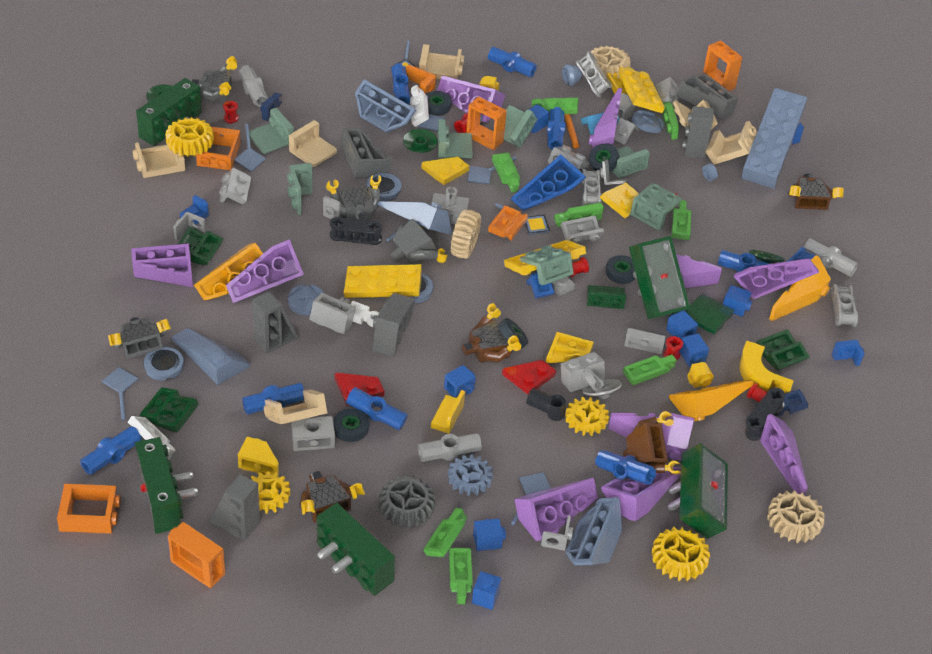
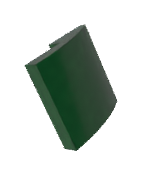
M189 226L177 245L189 244L190 261L196 264L208 265L224 239L208 230L203 234Z
M701 294L692 302L690 309H687L685 312L700 328L715 335L722 329L724 323L732 317L734 310Z
M788 329L756 342V344L765 347L763 357L778 371L810 358L801 341L796 343Z
M161 387L140 413V417L147 418L156 426L178 433L199 404L197 399L180 396L178 390Z

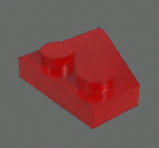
M543 360L503 368L502 375L529 395L532 388L538 389L556 376V370Z
M334 373V379L345 403L349 393L355 387L373 397H384L385 391L378 377Z

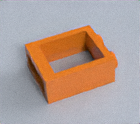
M721 40L708 46L703 72L728 91L736 88L743 57ZM719 58L727 63L725 74L717 68Z
M478 96L469 104L466 133L472 134V140L495 150L504 142L507 110ZM481 113L495 120L494 131L480 125Z
M211 127L214 134L213 145L231 147L229 155L202 152V155L196 154L197 166L231 170L241 144L240 130Z
M64 484L57 515L59 531L112 533L113 525H117L118 522L116 508H120L121 495L117 494V487ZM74 501H108L105 516L72 515Z
M182 522L178 527L170 531L168 541L171 562L211 589L225 575L223 548L185 522Z

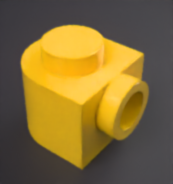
M484 76L479 83L480 86L499 91L500 83L497 82V77Z
M707 363L692 364L688 373L689 383L694 388L709 386L714 379V375Z

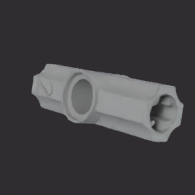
M248 65L243 66L239 70V76L243 82L246 95H250L254 105L261 107V104L268 99L264 91L262 79L257 77L253 68Z
M811 238L808 239L804 246L807 252L820 257L825 269L833 267L852 277L858 267L857 262L843 256L840 249L835 246L826 247Z
M477 433L458 437L454 434H446L441 440L418 444V454L422 462L440 458L452 461L458 455L482 450L481 439Z

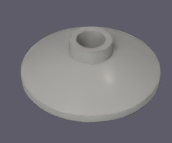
M606 379L603 381L604 384L600 390L597 388V391H595L591 386L583 388V393L589 396H598V399H607L611 393L622 386L620 380Z

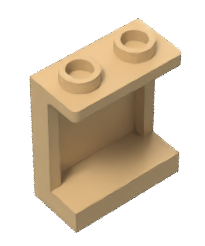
M423 44L419 69L436 75V79L441 80L442 76L458 80V76L462 75L464 55H461L462 49H458L457 56L429 53L430 45Z
M747 121L742 132L725 138L720 130L715 131L706 149V154L713 165L749 154L757 135L756 128L752 126L750 121Z
M135 143V150H132L134 160H138L136 161L138 172H142L143 178L185 171L184 155L174 154V151H170L168 145L140 149L139 143Z
M311 389L303 391L305 403L282 408L279 402L270 399L265 400V416L268 420L285 424L326 414L327 408L324 393Z

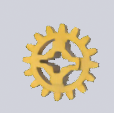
M581 397V401L574 399L573 403H569L568 408H566L565 421L569 423V428H575V433L582 431V435L585 436L586 432H589L593 436L594 431L600 434L601 429H606L609 411L605 410V404L599 405V400L594 402L592 397H589L588 400Z
M269 471L266 472V475L258 472L257 478L251 476V480L258 483L259 512L264 509L265 514H268L269 510L272 509L275 513L277 512V507L283 509L284 503L289 502V496L291 495L289 481L285 482L284 476L278 478L277 472L270 475Z

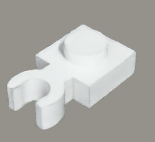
M352 301L350 305L356 307L353 322L362 324L365 321L369 326L373 327L375 315L378 316L379 312H370V307Z

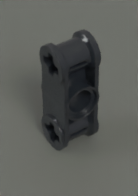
M334 217L330 220V238L333 241L378 245L382 241V236L380 235L382 224L378 221Z
M770 389L745 421V435L749 440L757 441L761 439L767 416L772 414L778 417L784 410L783 401L785 393L782 389Z

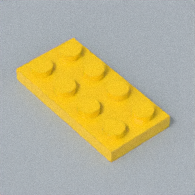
M620 66L618 74L632 104L663 113L665 106L649 74L644 71L637 72L630 67L624 68Z
M570 240L548 245L552 246V248L562 249L571 253V260L578 259L580 255L586 254L585 246ZM526 253L504 260L505 267L521 275H529L532 271L537 270L536 266L520 261V257L525 256Z
M421 264L347 266L344 296L345 298L391 297L393 293L407 297L420 296L422 266Z

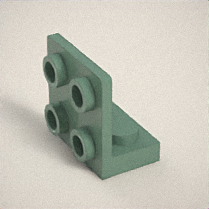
M509 105L506 109L504 140L521 148L538 119L528 109L523 112Z
M277 108L270 110L269 124L249 131L250 139L263 154L289 145V135L294 132V127Z
M438 119V157L472 158V134L449 133V127L445 125V119Z
M629 146L618 149L620 158L617 160V166L612 172L619 179L647 169L650 155L647 149L634 152Z
M311 163L291 165L290 173H287L288 184H290L287 187L288 196L292 197V208L296 209L297 215H301V195L312 194Z
M652 183L633 199L630 215L660 231L664 226L666 214L678 205L682 198Z
M543 246L539 251H530L525 256L520 257L521 262L537 267L539 284L546 285L574 274L571 253L562 249Z

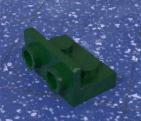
M587 286V306L624 309L626 301L625 288Z

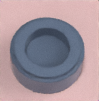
M708 163L703 166L702 173L708 181L718 178V172L713 164Z

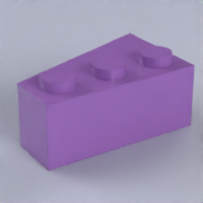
M189 244L131 248L134 277L193 287Z

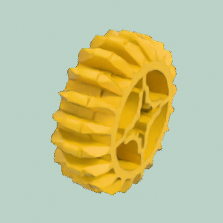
M199 118L178 119L177 122H172V125L168 126V130H166V143L170 151H174V154L179 153L180 156L202 155V152H207L208 148H211L214 141V134L210 124L206 123L205 120L200 121Z
M683 526L680 530L673 527L671 531L666 529L663 533H660L657 539L654 540L651 551L653 563H656V569H662V575L669 574L670 579L677 577L678 581L684 578L688 582L691 577L696 579L698 574L702 575L707 568L710 558V552H708L709 545L705 544V538H699V533L692 534L691 529L684 531Z

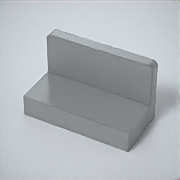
M671 77L655 85L662 102L670 101L671 105H673L675 100L678 101L679 97L676 95L679 86Z
M628 328L624 346L662 355L666 336Z

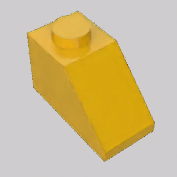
M246 437L238 453V468L255 473L261 472L263 475H266L267 471L270 472V475L277 472L279 476V463L267 442L258 438Z

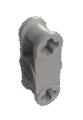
M588 51L586 56L576 61V64L584 74L594 94L600 98L603 92L608 88H612V84L605 76L595 56Z
M582 169V174L586 176L581 182L583 192L582 206L601 203L599 198L602 195L600 191V170L586 171V169Z
M832 284L830 297L833 303L836 326L845 324L856 327L858 312L856 311L852 285L844 287Z

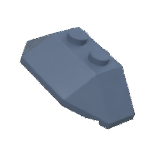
M365 79L355 92L360 117L386 133L408 124L416 112L415 108Z
M618 497L600 498L596 502V506L591 508L579 520L565 552L574 566L610 562L622 532L620 500Z

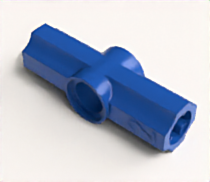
M492 47L488 54L490 61L502 65L503 69L507 72L517 71L532 78L537 69L535 63L522 59L521 55L517 52L508 53Z
M396 63L391 67L393 93L397 99L409 104L410 95L406 67L402 63Z
M555 107L550 110L547 144L551 150L554 147H562L565 114L561 107Z
M722 250L717 265L736 270L738 273L750 267L769 264L756 260L755 256L750 253L738 255Z
M297 383L282 388L270 385L262 393L243 397L244 411L247 415L263 411L264 406H266L265 400L268 399L281 403L282 408L286 404L304 400L302 383Z
M356 387L351 390L346 400V404L368 414L371 420L381 421L398 431L402 429L408 417V414L387 404L382 397H373ZM379 407L381 410L375 411L372 408Z
M133 426L128 427L114 438L106 437L101 440L96 450L80 460L84 471L88 475H92L109 463L116 464L121 461L125 452L135 446V442L142 441L138 430Z
M601 450L595 458V465L598 468L612 472L618 479L629 478L649 485L656 476V470L653 469V466L638 462L632 455L623 457L606 450Z

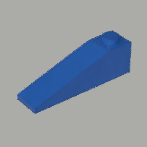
M560 154L511 198V201L522 211H525L574 189L586 176Z

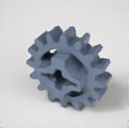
M472 454L470 458L462 455V460L455 458V463H450L448 483L453 484V490L459 488V494L465 491L467 496H470L471 492H474L477 496L479 490L486 492V487L491 486L493 479L492 466H488L487 460L481 462L480 456L474 459Z

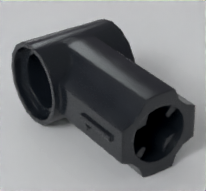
M532 388L526 399V404L547 413L549 419L553 421H560L565 417L566 399L563 396H551Z

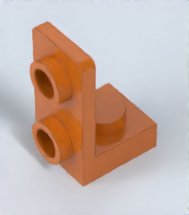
M409 64L406 66L408 80L420 84L419 88L425 94L435 90L436 75Z

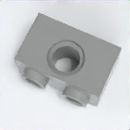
M332 416L306 418L291 422L294 451L335 448Z

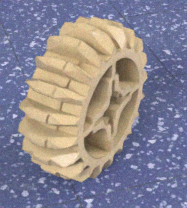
M606 45L605 47L594 48L591 51L605 76H607V73L618 74L620 66L624 68L630 67V57H628L627 53H624V50H619V47L613 48V46L608 47Z
M467 209L461 212L453 230L450 247L452 255L465 259L471 256L480 232V213Z
M786 490L784 494L779 493L776 498L772 499L767 510L769 527L774 528V533H780V538L787 537L788 542L792 539L796 543L800 540L805 543L808 539L813 540L815 536L820 534L824 525L825 513L822 512V506L818 505V500H811V495L804 496L803 492L797 494L794 490L790 494Z

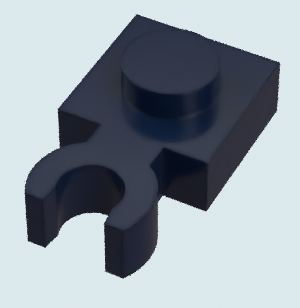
M275 92L272 97H269L261 104L260 111L262 112L263 120L268 121L270 110L281 105L282 101L279 98L282 94Z
M800 389L785 394L783 401L784 410L779 416L783 415L787 410L790 414L808 408L809 403Z

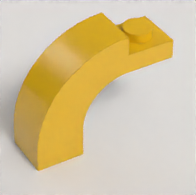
M746 341L739 364L743 380H753L754 384H759V387L766 392L772 388H780L785 394L789 393L794 380L768 371L761 361L765 347Z

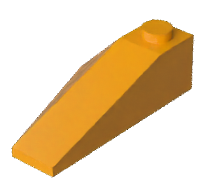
M256 242L248 244L195 283L194 287L204 301L229 294L226 285L263 254Z
M815 255L811 259L818 268L819 273L793 283L789 291L786 290L772 307L769 320L774 321L810 305L828 294L831 278L819 256Z
M737 381L714 387L701 388V390L679 392L669 395V399L683 416L694 418V421L705 420V416L714 414L754 385V381Z

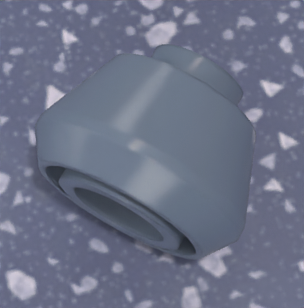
M566 64L562 69V78L565 84L574 86L580 81L582 71L578 66Z

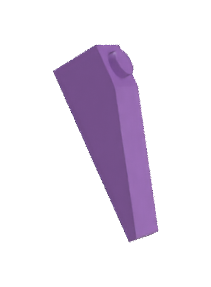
M290 239L269 248L226 285L233 303L304 275Z
M676 254L685 288L719 283L721 267L704 261L692 260L687 255L683 257Z
M588 478L528 494L514 500L519 521L536 541H540L544 531L558 533L559 529L567 523L568 515L571 516V522L572 518L592 504L598 498L594 478Z

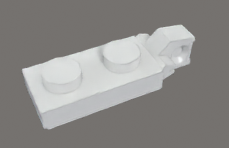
M418 85L411 88L413 96L410 98V106L416 109L411 118V124L415 127L429 119L428 99Z
M131 416L128 423L135 427L145 440L156 437L161 438L162 445H167L168 460H170L175 452V449L169 444L170 440L147 418Z

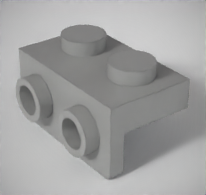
M565 145L554 147L548 159L550 164L561 154L579 171L581 168H588L590 165L585 155L574 153L572 148Z
M233 167L229 173L226 172L221 180L223 185L219 191V194H221L220 202L223 203L228 197L244 205L248 197L251 176Z
M596 216L565 221L560 224L565 240H570L577 244H581L586 240H590V242L596 241L604 233L603 228L599 229Z

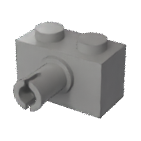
M451 187L446 188V195L434 193L432 202L442 205L441 209L448 211L451 224L457 223L461 212L465 209L468 210L469 198L457 196L458 191L455 187H453L452 193Z
M321 293L313 301L309 320L316 322L318 325L328 327L337 333L344 334L352 326L356 307L350 305V301L347 298L345 299V297H341L338 300Z
M595 352L561 363V383L570 392L591 386L595 391H597V388L600 390L603 387V381H605V361Z

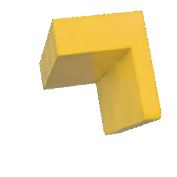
M461 390L457 398L445 395L431 422V428L450 434L464 407L465 391Z

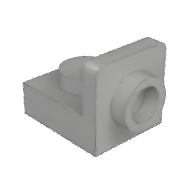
M568 277L551 282L553 290L558 296L574 290L575 284Z

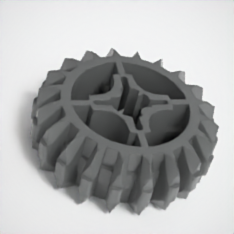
M405 475L403 479L396 477L395 481L389 479L388 485H384L379 493L378 505L381 515H384L386 521L391 520L392 525L399 523L400 528L403 525H407L410 528L412 524L418 527L419 522L425 524L427 518L430 519L432 512L435 510L436 498L433 488H429L428 483H423L422 478L415 480L414 475L411 479Z

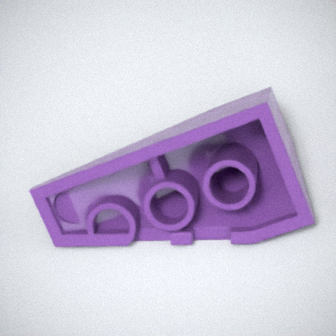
M446 76L441 77L437 91L448 94L452 103L465 113L468 112L469 104L478 96L499 107H502L505 94L495 89ZM481 113L483 122H488L491 119Z
M618 88L595 127L594 135L590 134L589 145H592V149L605 143L613 145L622 88Z
M808 258L750 267L735 273L734 278L745 290L752 292L751 298L754 300L819 273V270Z
M611 413L608 429L627 437L633 432L639 421L655 417L656 414L649 413L648 416H638L636 413ZM670 413L672 416L666 417L665 421L672 419L674 421L673 425L666 426L660 423L662 424L667 458L682 461V453L687 451L694 418Z
M770 414L767 416L760 442L791 489L795 490L797 494L803 492L805 496L808 486L794 433L784 421Z
M673 466L674 471H681V468ZM670 471L656 473L653 482L649 485L632 479L622 481V479L617 478L602 486V492L606 498L618 497L620 500L621 516L631 521H637L649 513L681 473L673 474Z

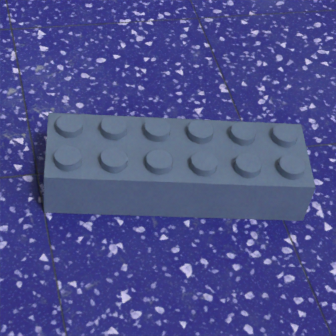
M778 88L774 89L744 165L742 179L775 189L804 113L808 97Z

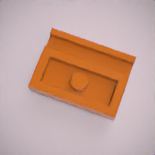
M504 206L489 225L488 232L503 238L508 237L512 241L527 221L528 214L523 215L521 211Z

